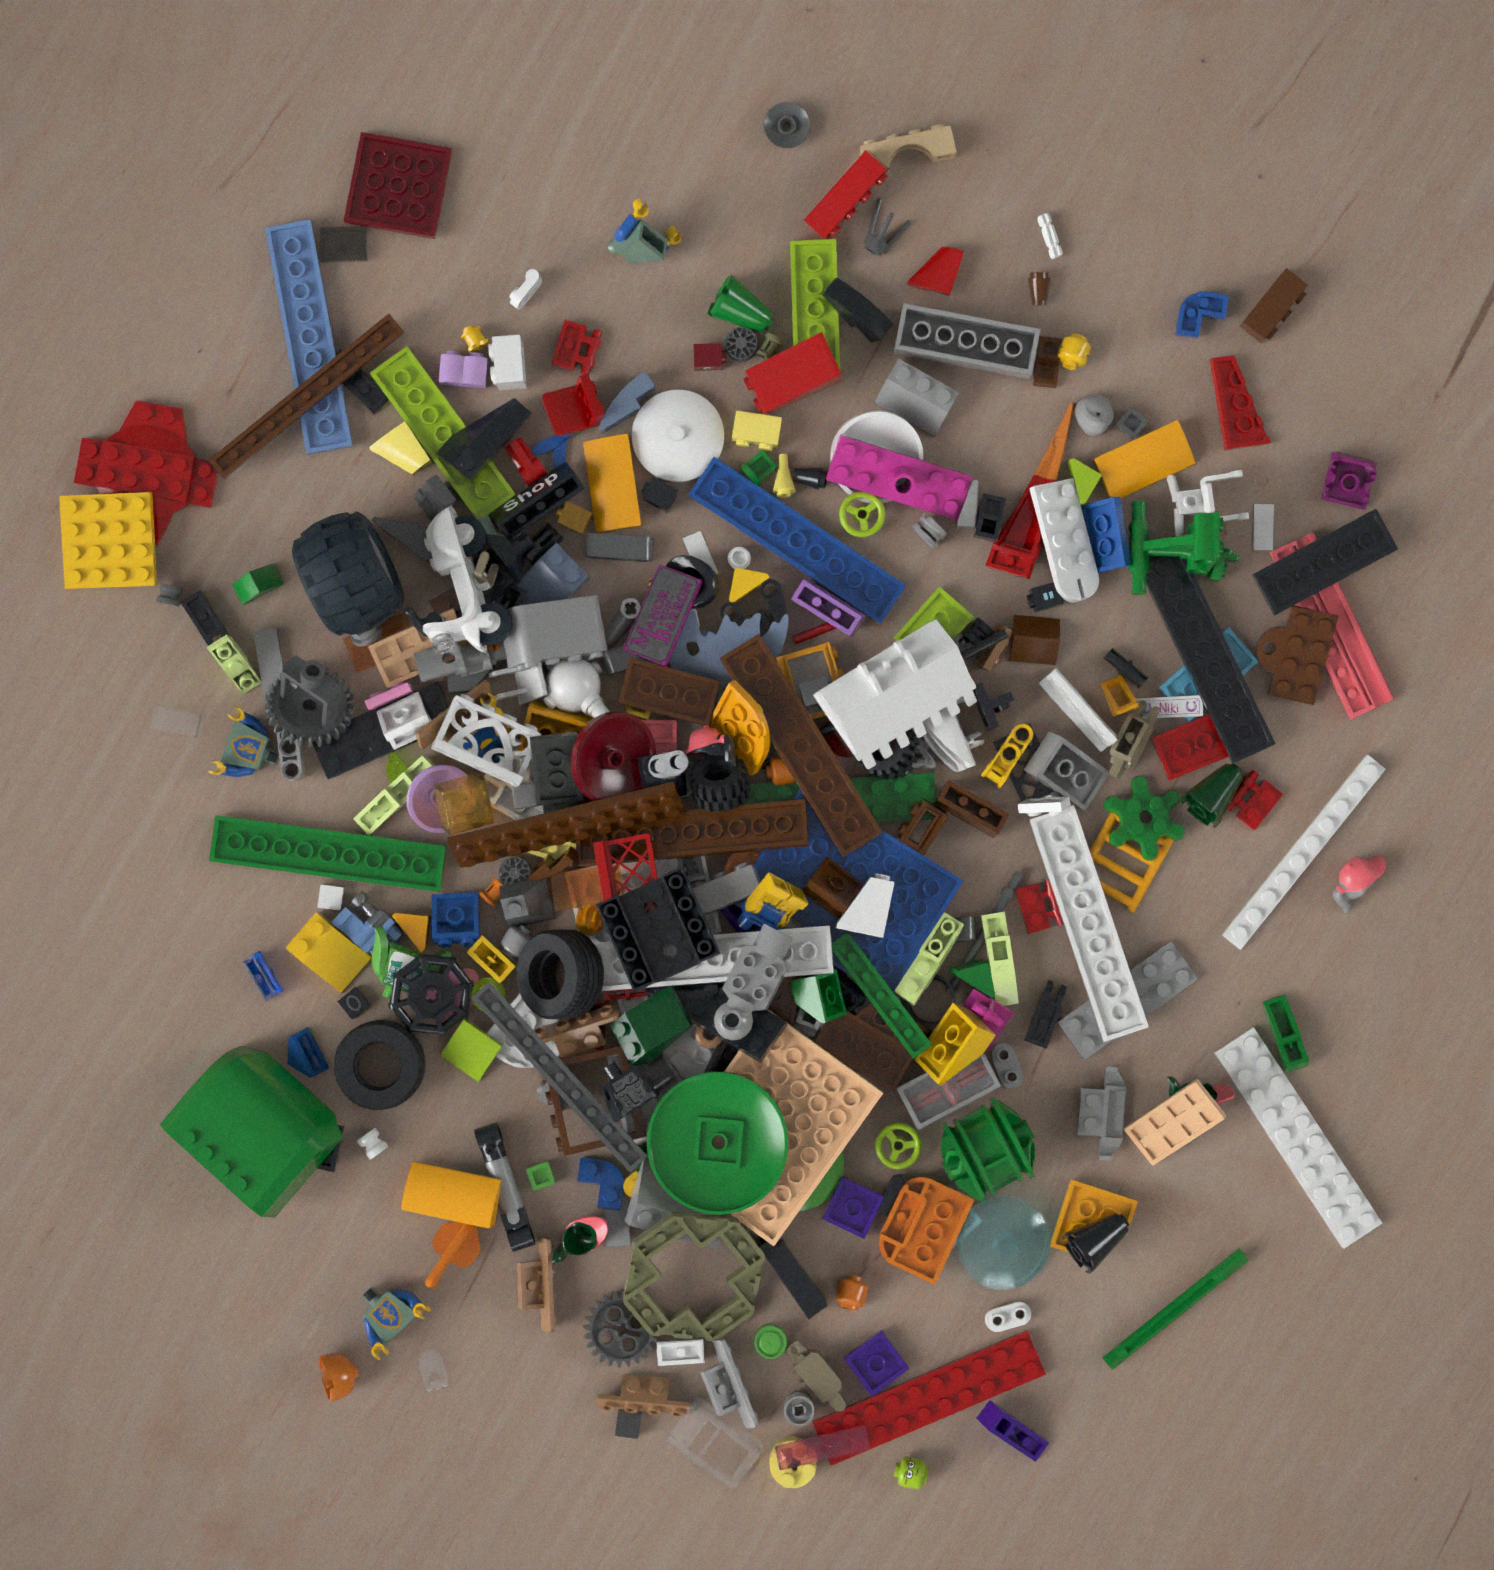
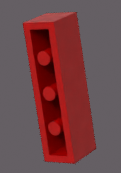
M865 150L808 214L804 221L823 239H828L829 237L833 239L841 231L840 225L845 219L849 221L856 214L857 210L855 208L859 203L862 202L864 204L872 196L873 193L870 191L875 185L880 186L888 178L886 173L890 169L870 150Z

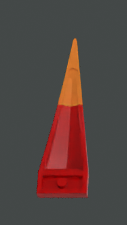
M1073 402L1069 404L1036 472L999 533L997 542L993 543L985 565L986 567L1030 579L1036 559H1039L1043 543L1030 488L1057 481L1075 405Z

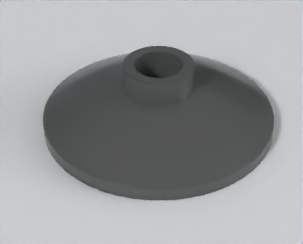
M782 102L773 106L764 119V131L771 143L780 148H793L800 145L807 138L810 130V121L806 111L801 106L791 102ZM784 124H789L791 129L785 131L782 127Z

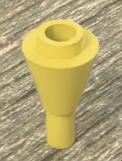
M780 454L779 469L773 493L777 494L780 498L791 497V494L795 493L796 490L790 469H788V455Z

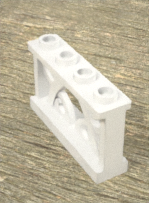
M461 694L460 697L456 695L452 700L431 749L515 787L520 786L523 775L531 760L530 737L542 735L537 732L538 728L528 723H525L524 726L516 723L517 719L511 715L504 713L501 716L494 713L495 708L486 704L479 706L473 703L474 699L467 695ZM459 709H467L471 713L469 719H465L462 715V722L466 725L464 728L455 719V714ZM478 714L487 717V719L477 721ZM451 723L458 732L448 742H445L443 737ZM493 726L499 735L503 749H492L480 758L477 756V741L470 733L481 728ZM504 726L509 727L513 730L507 734V731L505 730ZM517 734L524 735L528 740V746L523 751H512V746H518L522 743L515 741ZM467 737L471 741L472 748L470 750L463 748V744L467 741L462 738ZM502 753L504 757L498 756L500 758L499 763H494L491 759L493 754ZM513 756H524L517 773H513Z

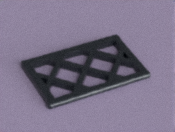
M1033 728L1032 746H1027L1030 749L1027 761H1017L1018 764L1024 765V768L1030 761L1033 751H1036L1040 745ZM1020 729L1016 731V736L1018 740L1020 739L1021 734L1026 732V730ZM1008 735L993 742L997 752L1001 747L1000 744L1006 740ZM1012 749L1010 757L1004 755V753L1003 757L1006 760H1013L1014 750ZM1024 769L1021 778L1015 777L1011 770L1009 777L1021 802L1025 799L1039 798L1053 791L1050 788L1040 786V781L1034 784L1024 780L1026 774ZM1022 783L1035 787L1032 796L1025 798L1021 790Z

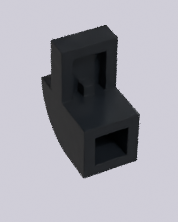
M983 493L976 520L974 538L997 542L1006 498Z

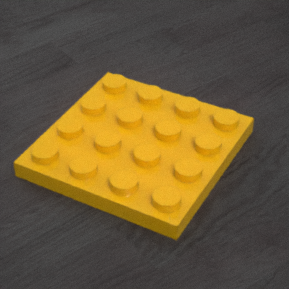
M152 492L59 496L65 589L158 585Z

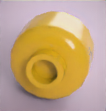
M1073 333L1063 338L1058 352V357L1063 363V367L1075 370L1076 367H1083L1087 363L1091 346L1087 342L1086 337Z

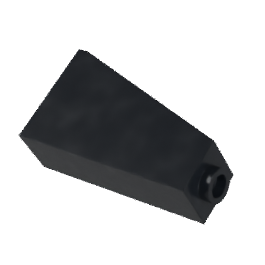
M780 1237L774 1246L761 1238L760 1241L762 1243L759 1246L764 1251L765 1258L808 1320L828 1306L827 1299L783 1238Z

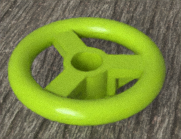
M857 491L847 496L842 502L839 510L840 522L843 528L851 535L869 537L877 533L883 526L885 507L876 495ZM858 498H867L872 501L867 506L861 505L856 508L849 505ZM877 507L879 513L878 520L872 528L868 529L867 522L871 518V511ZM860 510L866 512V517L864 519L858 517V512ZM846 512L852 514L853 520L860 524L861 530L853 528L848 523Z
M896 1122L885 1126L879 1132L875 1142V1150L878 1158L884 1165L893 1169H904L917 1161L922 1150V1142L918 1132L912 1126ZM901 1129L907 1131L914 1140L906 1141L904 1137L894 1135L892 1130ZM885 1136L889 1139L888 1146L892 1152L889 1159L885 1156L882 1149V1142ZM897 1141L903 1144L899 1150L894 1148V1144ZM907 1148H915L909 1159L903 1162H896L898 1155L904 1153Z

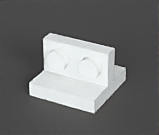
M419 692L376 711L383 734L394 750L416 740V732L422 726L432 721Z

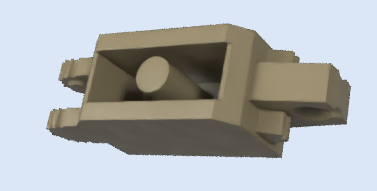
M1140 701L1139 707L1136 708L1134 714L1130 713L1127 716L1116 737L1117 741L1111 747L1110 755L1112 757L1110 763L1113 764L1109 774L1118 780L1125 769L1129 771L1130 768H1135L1155 729L1154 723L1160 708L1154 706L1147 719H1144L1142 715L1147 707L1146 701Z
M797 1339L786 1347V1351L794 1362L793 1367L795 1370L793 1374L800 1383L803 1381L807 1383L810 1387L807 1391L815 1401L820 1399L823 1404L827 1401L836 1412L844 1411L847 1405L845 1398H843L839 1391L842 1387L840 1376L817 1349L808 1350Z

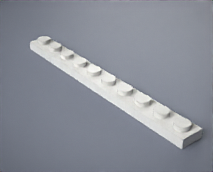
M1368 754L1365 755L1222 933L1224 938L1239 950L1243 948L1386 770Z

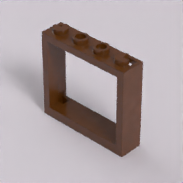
M620 1045L560 1059L567 1066L618 1054L622 1073L632 1067ZM541 1075L543 1083L547 1082V1080ZM547 1082L549 1091L545 1092L548 1106L552 1105L554 1114L550 1115L553 1129L558 1128L559 1137L555 1138L558 1152L563 1151V1155L567 1156L605 1147L601 1140L575 1146L569 1145L558 1093ZM639 1107L631 1113L635 1131L627 1134L632 1140L647 1137L642 1110Z

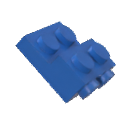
M479 893L432 894L433 943L438 944L440 948H450L453 943H461L463 947H472L480 938Z

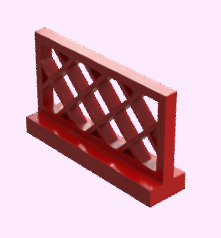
M650 833L593 843L603 901L619 895L624 888L629 892L632 891L626 884L633 874L644 881L642 886L650 883L648 881L651 877L653 881L658 879ZM646 839L647 850L640 856L631 848L636 841ZM631 842L629 847H627L623 843ZM620 844L626 848L619 861L611 856V845ZM629 851L640 858L633 870L622 863ZM647 854L649 856V861L645 859ZM612 860L617 863L614 868ZM642 861L651 867V873L646 879L635 872ZM619 865L631 872L623 884L615 879L614 873ZM616 883L621 886L618 891ZM654 901L647 903L648 906L645 909L646 913L648 912L650 907H652L656 911L658 910V908H656L653 905Z

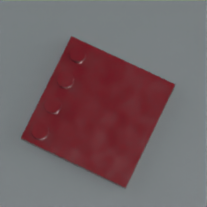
M361 132L343 220L344 223L435 239L452 148Z

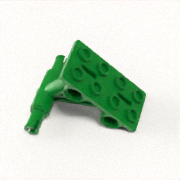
M1133 501L1131 503L1132 522L1128 525V530L1130 531L1131 560L1129 572L1132 574L1133 595L1147 594L1146 574L1150 571V556H1173L1187 559L1188 573L1206 576L1212 570V567L1216 565L1220 555H1223L1224 542L1220 541V532L1223 531L1224 521L1223 517H1219V511L1194 514L1193 524L1187 525V535L1149 540V524L1146 522V502Z

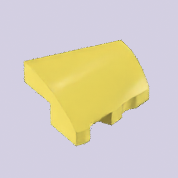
M406 422L391 430L369 447L372 452L382 456L412 475L432 463Z

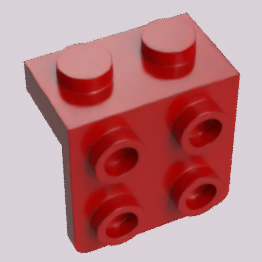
M588 373L579 375L575 386L543 394L542 402L556 436H563L600 425L605 410L603 403L597 399L596 385L594 381L590 380Z

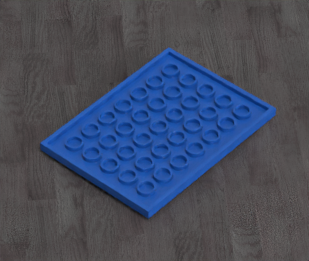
M799 790L794 800H806L801 790ZM806 800L809 847L762 851L754 863L760 881L770 872L785 880V882L803 889L826 857L830 858L864 884L869 877L875 878V874L890 876V881L895 883L883 938L835 928L836 922L839 919L806 894L805 897L808 905L803 911L798 909L792 917L807 927L830 926L831 942H834L844 933L848 932L894 993L964 880L883 830V833L842 857ZM744 900L735 903V905L741 908L740 905L744 902ZM832 951L833 965L849 974Z

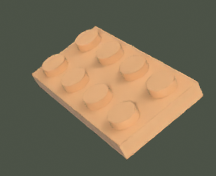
M453 608L439 613L445 617L446 621L458 618ZM412 625L368 645V648L386 687L389 688L394 684L419 675L414 653L441 645L430 642L429 637L422 636ZM468 640L456 641L459 642L460 647L470 646ZM452 655L446 656L443 662L446 663L455 659V657Z
M1196 1079L1126 1125L1124 1130L1153 1166L1223 1121L1227 1115L1202 1083Z

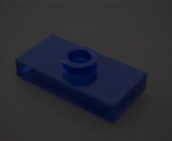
M261 951L254 953L243 961L266 1002L284 991Z

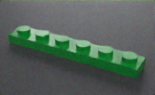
M846 932L832 942L834 954L911 1057L914 1059L932 1045L850 934Z

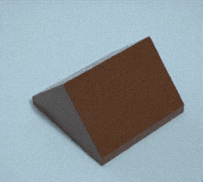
M1013 615V634L1011 637L1009 661L1056 665L1060 644V619Z

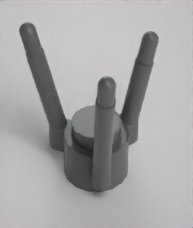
M880 198L877 200L868 235L864 240L867 243L864 248L877 256H881L882 252L886 254L890 246L911 223L909 220L906 221L886 243L887 238L883 235L894 216L893 213H890L880 232H875L873 235L882 203Z

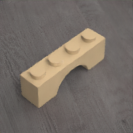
M944 124L934 125L931 127V130L923 132L922 129L912 130L908 132L909 135L901 137L899 134L887 136L886 140L877 142V139L867 140L863 143L864 145L860 146L859 150L860 156L865 150H870L888 168L892 159L898 153L905 150L921 151L933 163L955 158L957 151L951 125L944 126Z

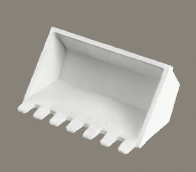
M937 620L927 623L902 640L895 641L889 648L868 661L858 664V667L813 694V697L858 761L862 759L868 770L876 765L871 753L879 749L884 759L893 755L889 742L893 739L897 740L900 748L909 745L910 742L905 733L909 729L913 728L918 738L925 735L927 731L922 723L925 719L930 718L934 727L941 725L944 722L939 712L941 709L946 707L950 716L954 717L960 713L956 700L962 696L968 706L977 702L973 692L976 685L967 670L958 646Z

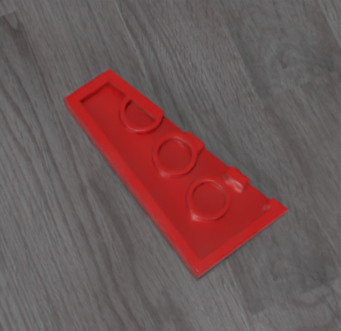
M1235 356L1211 358L1210 366L1224 449L1232 450L1270 444V438L1266 436L1262 425L1264 424L1255 410L1254 400L1247 391L1245 379Z

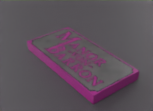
M659 564L623 650L667 667L703 583L702 580Z

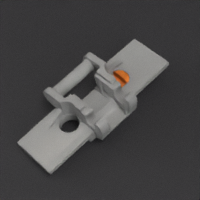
M456 641L414 653L421 682L453 673L456 675L460 674L461 677L493 669L492 665L496 664V661L507 659L504 641L497 645H487L486 653L477 650L472 645L460 647L459 642ZM452 655L455 657V660L450 664L443 662L446 656Z

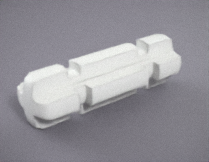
M1049 213L1040 215L1038 222L1040 227H1042L1041 231L1046 246L1049 247V255L1052 259L1062 256L1063 251L1061 245L1058 246L1059 240L1054 225H1051V216Z

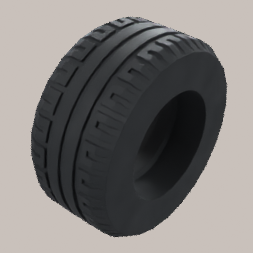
M546 930L537 933L527 942L518 959L517 984L523 1001L533 1013L544 1019L578 1018L590 1011L599 999L604 982V966L597 947L589 937L576 930ZM559 958L565 970V981L561 991L557 985L555 975Z
M386 1020L370 1021L351 1030L340 1042L334 1057V1074L341 1091L354 1104L370 1110L390 1109L408 1100L421 1085L426 1066L424 1050L415 1035L409 1033L405 1026ZM374 1043H385L392 1046L401 1058L402 1068L400 1075L392 1084L385 1087H376L368 1084L359 1073V1057L366 1047Z

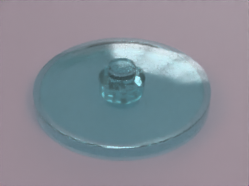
M997 1196L986 1199L987 1202L983 1204L980 1202L967 1215L957 1237L958 1257L966 1272L976 1282L985 1287L997 1290L1020 1287L1032 1280L1045 1265L1050 1250V1234L1047 1224L1041 1214L1031 1204L1022 1199L1011 1196Z

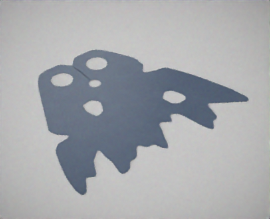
M692 610L669 660L671 667L676 670L720 681L715 702L718 704L723 695L721 692L722 688L727 687L733 681L719 658L760 634L761 614H754L751 619H746L741 626H738L736 622H731L726 614L717 634L709 631L707 636H703L699 630L696 613ZM788 614L783 616L780 623L773 621L768 632L762 636L773 657H776L782 651L788 630ZM687 642H696L699 647V653L695 656L690 655L686 647Z

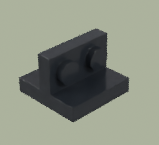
M977 684L973 690L977 699L975 704L986 731L989 732L999 727L994 711L999 713L1011 707L1009 703L1014 701V698L1010 691L989 700L983 684Z

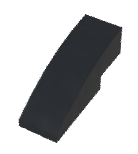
M834 278L822 293L823 297L850 327L856 326L871 343L881 340L893 325L888 317L871 301L839 278Z

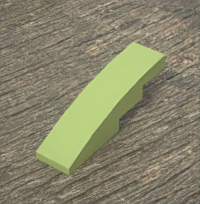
M426 754L422 755L353 819L368 836L371 835L407 803V793L414 778L421 771L435 764Z

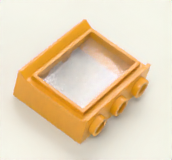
M829 642L775 658L802 703L803 700L799 689L800 683L825 676L827 681L832 680L834 682L844 675L842 668L837 669L835 660L839 659L835 646L831 647ZM819 704L805 707L813 720L826 717Z

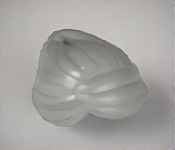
M1089 394L1081 398L1075 407V415L1079 426L1090 436L1097 437L1102 435L1109 428L1114 418L1110 401L1100 394Z

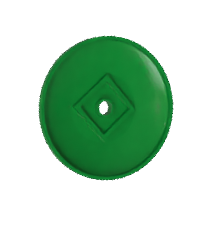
M705 1072L678 1083L658 1103L648 1127L647 1152L656 1179L673 1199L685 1207L701 1213L731 1214L755 1205L777 1184L788 1157V1130L779 1106L760 1085L734 1073ZM720 1135L724 1137L726 1143L723 1148H716L713 1145L714 1136Z

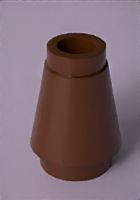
M1030 272L1028 283L1032 305H1046L1051 278H1048V272Z

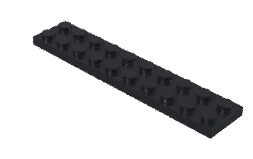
M1150 556V571L1146 574L1147 589L1231 763L1239 762L1275 745L1276 743L1194 574L1187 572V559L1173 556Z

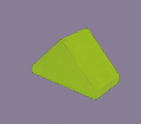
M1073 458L1069 459L1067 464L1070 476L1074 478L1079 502L1082 506L1088 500L1102 474Z

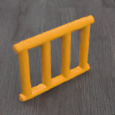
M1110 812L1089 851L1093 862L1095 861L1138 885L1131 898L1100 881L1104 894L1128 906L1127 909L1134 913L1174 840L1169 837H1161L1157 844L1161 845L1158 850V856L1152 861L1145 860L1141 855V850L1127 842L1117 847L1149 865L1142 878L1099 854L1104 842L1110 843L1109 835L1115 822H1120L1119 817Z

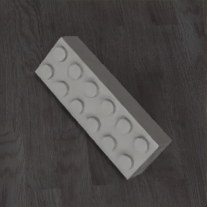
M903 303L893 354L1030 379L1041 329Z

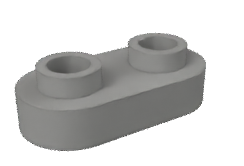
M1007 1043L996 1044L991 1051V1058L1000 1082L1007 1088H1016L1023 1081V1073L1015 1051ZM1003 1050L1008 1054L1005 1059L999 1057V1053ZM1011 1072L1016 1075L1013 1081H1009L1007 1078Z

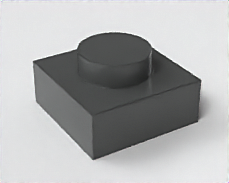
M1130 407L1115 426L1134 440L1148 423V420Z

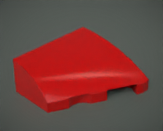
M941 247L908 280L907 285L925 291L931 290L950 297L964 251L950 247Z

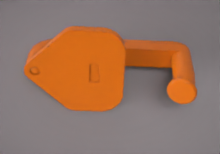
M461 1222L445 1223L440 1227L433 1237L432 1246L441 1255V1258L426 1278L425 1285L428 1288H436L439 1284V1278L450 1262L460 1268L469 1267L481 1251L477 1226Z

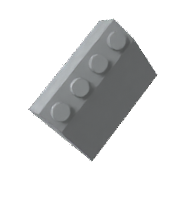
M647 1157L641 1163L624 1221L632 1227L647 1230L671 1212L726 1217L727 1214H706L692 1210L673 1199L656 1179ZM687 1233L679 1238L695 1243ZM717 1237L706 1246L718 1249L721 1237Z

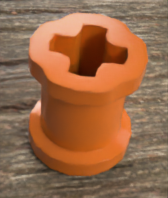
M496 877L492 879L493 882L484 892L480 891L479 893L493 908L500 898L499 887L504 886Z

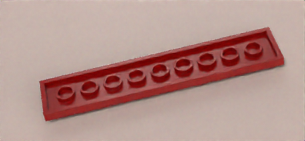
M1026 1330L877 1393L872 1397L870 1396L845 1407L844 1411H835L812 1422L828 1461L832 1466L1042 1377L1046 1373L1031 1337Z

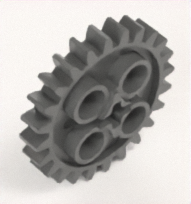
M624 1290L621 1291L618 1297L615 1291H612V1298L610 1299L607 1295L603 1294L604 1302L602 1303L596 1299L595 1302L598 1307L596 1309L589 1307L593 1314L592 1316H585V1319L590 1321V1324L583 1325L584 1329L589 1330V1333L585 1334L584 1338L591 1339L587 1347L595 1346L592 1352L593 1356L600 1353V1362L608 1358V1365L611 1366L616 1361L618 1368L621 1367L622 1361H625L628 1367H630V1360L632 1359L638 1364L639 1355L647 1358L645 1350L653 1351L650 1342L658 1341L654 1336H650L642 1325L638 1327L630 1325V1319L634 1315L623 1303ZM611 1308H618L620 1310V1316L616 1320H610L607 1316ZM606 1321L616 1326H621L624 1323L626 1329L640 1332L641 1336L638 1337L622 1331L619 1335L617 1329L604 1326L601 1322ZM606 1330L611 1331L613 1334L612 1339L609 1342H602L600 1340L601 1333ZM626 1338H633L635 1341L633 1348L629 1350L624 1349L622 1346L623 1341Z

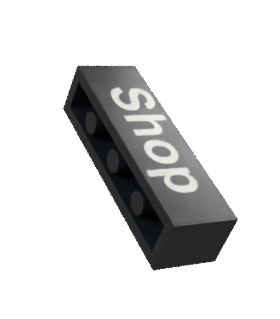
M564 462L491 512L490 516L504 536L511 540L585 488L567 462Z

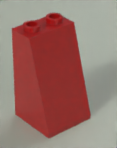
M821 332L745 370L746 377L743 380L748 391L753 390L756 396L753 402L757 411H762L764 415H768L839 383L842 374Z

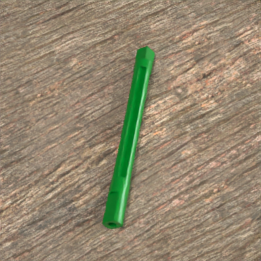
M1238 1248L1103 1356L1104 1361L1112 1370L1247 1263L1249 1261Z

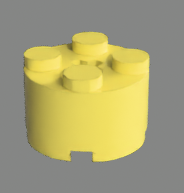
M787 1436L777 1441L769 1457L770 1471L773 1478L785 1488H799L806 1485L814 1477L817 1467L815 1451L811 1444L796 1436ZM793 1457L794 1460H798L797 1465L789 1464V1458Z

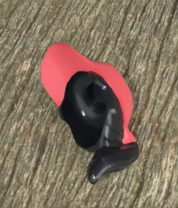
M707 725L691 733L688 748L682 752L688 755L706 753L712 756H724L728 765L736 767V745L730 735L721 734L717 729Z

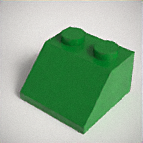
M834 969V973L805 975L791 980V993L795 998V1003L820 1023L847 1015L837 969Z

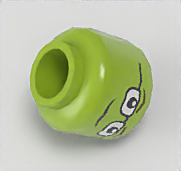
M905 1456L901 1463L896 1462L894 1477H898V1484L900 1486L917 1490L922 1485H926L929 1467L926 1466L925 1461L922 1459Z

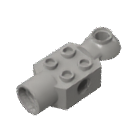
M763 924L754 944L743 946L722 988L729 1000L717 1009L714 1016L715 1028L722 1037L729 1040H739L745 1037L752 1028V1011L768 1010L788 970V966L783 959L793 941L792 937ZM730 1014H736L739 1018V1023L735 1027H730L727 1024V1017Z

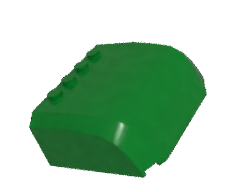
M244 1046L231 1049L217 1059L160 1123L163 1130L249 1209L261 1217L276 1218L344 1137L337 1124L335 1113L267 1052Z

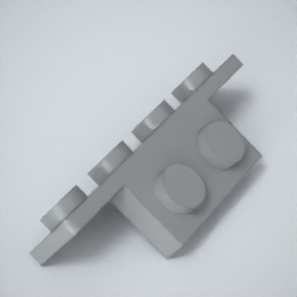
M724 1338L711 1341L719 1363L700 1373L717 1416H722L738 1408L745 1428L758 1427L757 1412L750 1404L748 1399L749 1392L742 1384L739 1367L734 1363L731 1356L732 1350L730 1345Z

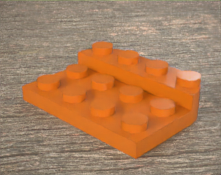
M914 1176L903 1184L879 1235V1249L882 1256L893 1266L935 1285L975 1199L927 1176Z

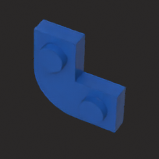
M1200 291L1187 297L1179 308L1175 335L1198 339L1202 316L1224 320L1229 295Z
M580 1158L577 1182L600 1185L597 1208L621 1211L624 1184L621 1171L608 1161Z

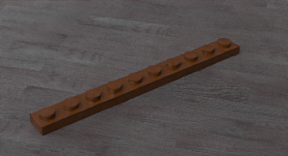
M387 314L209 459L210 463L224 479L227 478L405 332L393 317Z

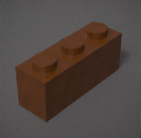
M1286 268L1240 327L1260 343L1265 338L1270 341L1278 331L1275 327L1280 320L1284 323L1292 313L1289 308L1293 303L1299 304L1307 293L1304 290L1308 285Z
M950 780L943 785L933 803L992 838H995L1000 833L1009 816V813Z

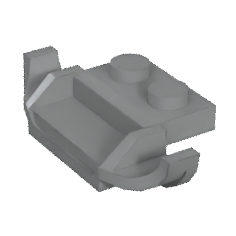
M1118 1067L1105 1068L1103 1089L1080 1087L1077 1134L1099 1136V1160L1111 1161L1124 1137L1127 1089Z

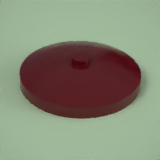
M617 711L601 714L587 723L575 741L571 756L572 775L579 790L592 801L641 790L642 783L637 757L656 754L655 741L651 731L639 718Z

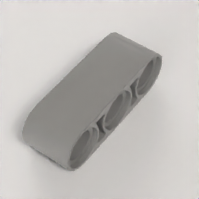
M282 731L276 734L281 773L287 780L298 781L305 774L303 748L299 746V740L296 739L294 741L296 745L295 751L288 754L285 751V745L290 741V736L282 739ZM291 764H296L299 769L294 777L289 776L287 772Z

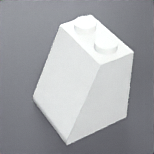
M875 874V878L869 877L849 908L836 922L835 928L883 938L895 883L890 881V876Z

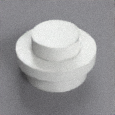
M735 547L729 552L728 563L733 569H745L749 566L751 556L747 549Z

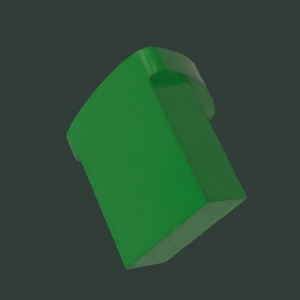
M763 449L746 464L743 463L740 466L747 479L757 486H761V482L778 468Z

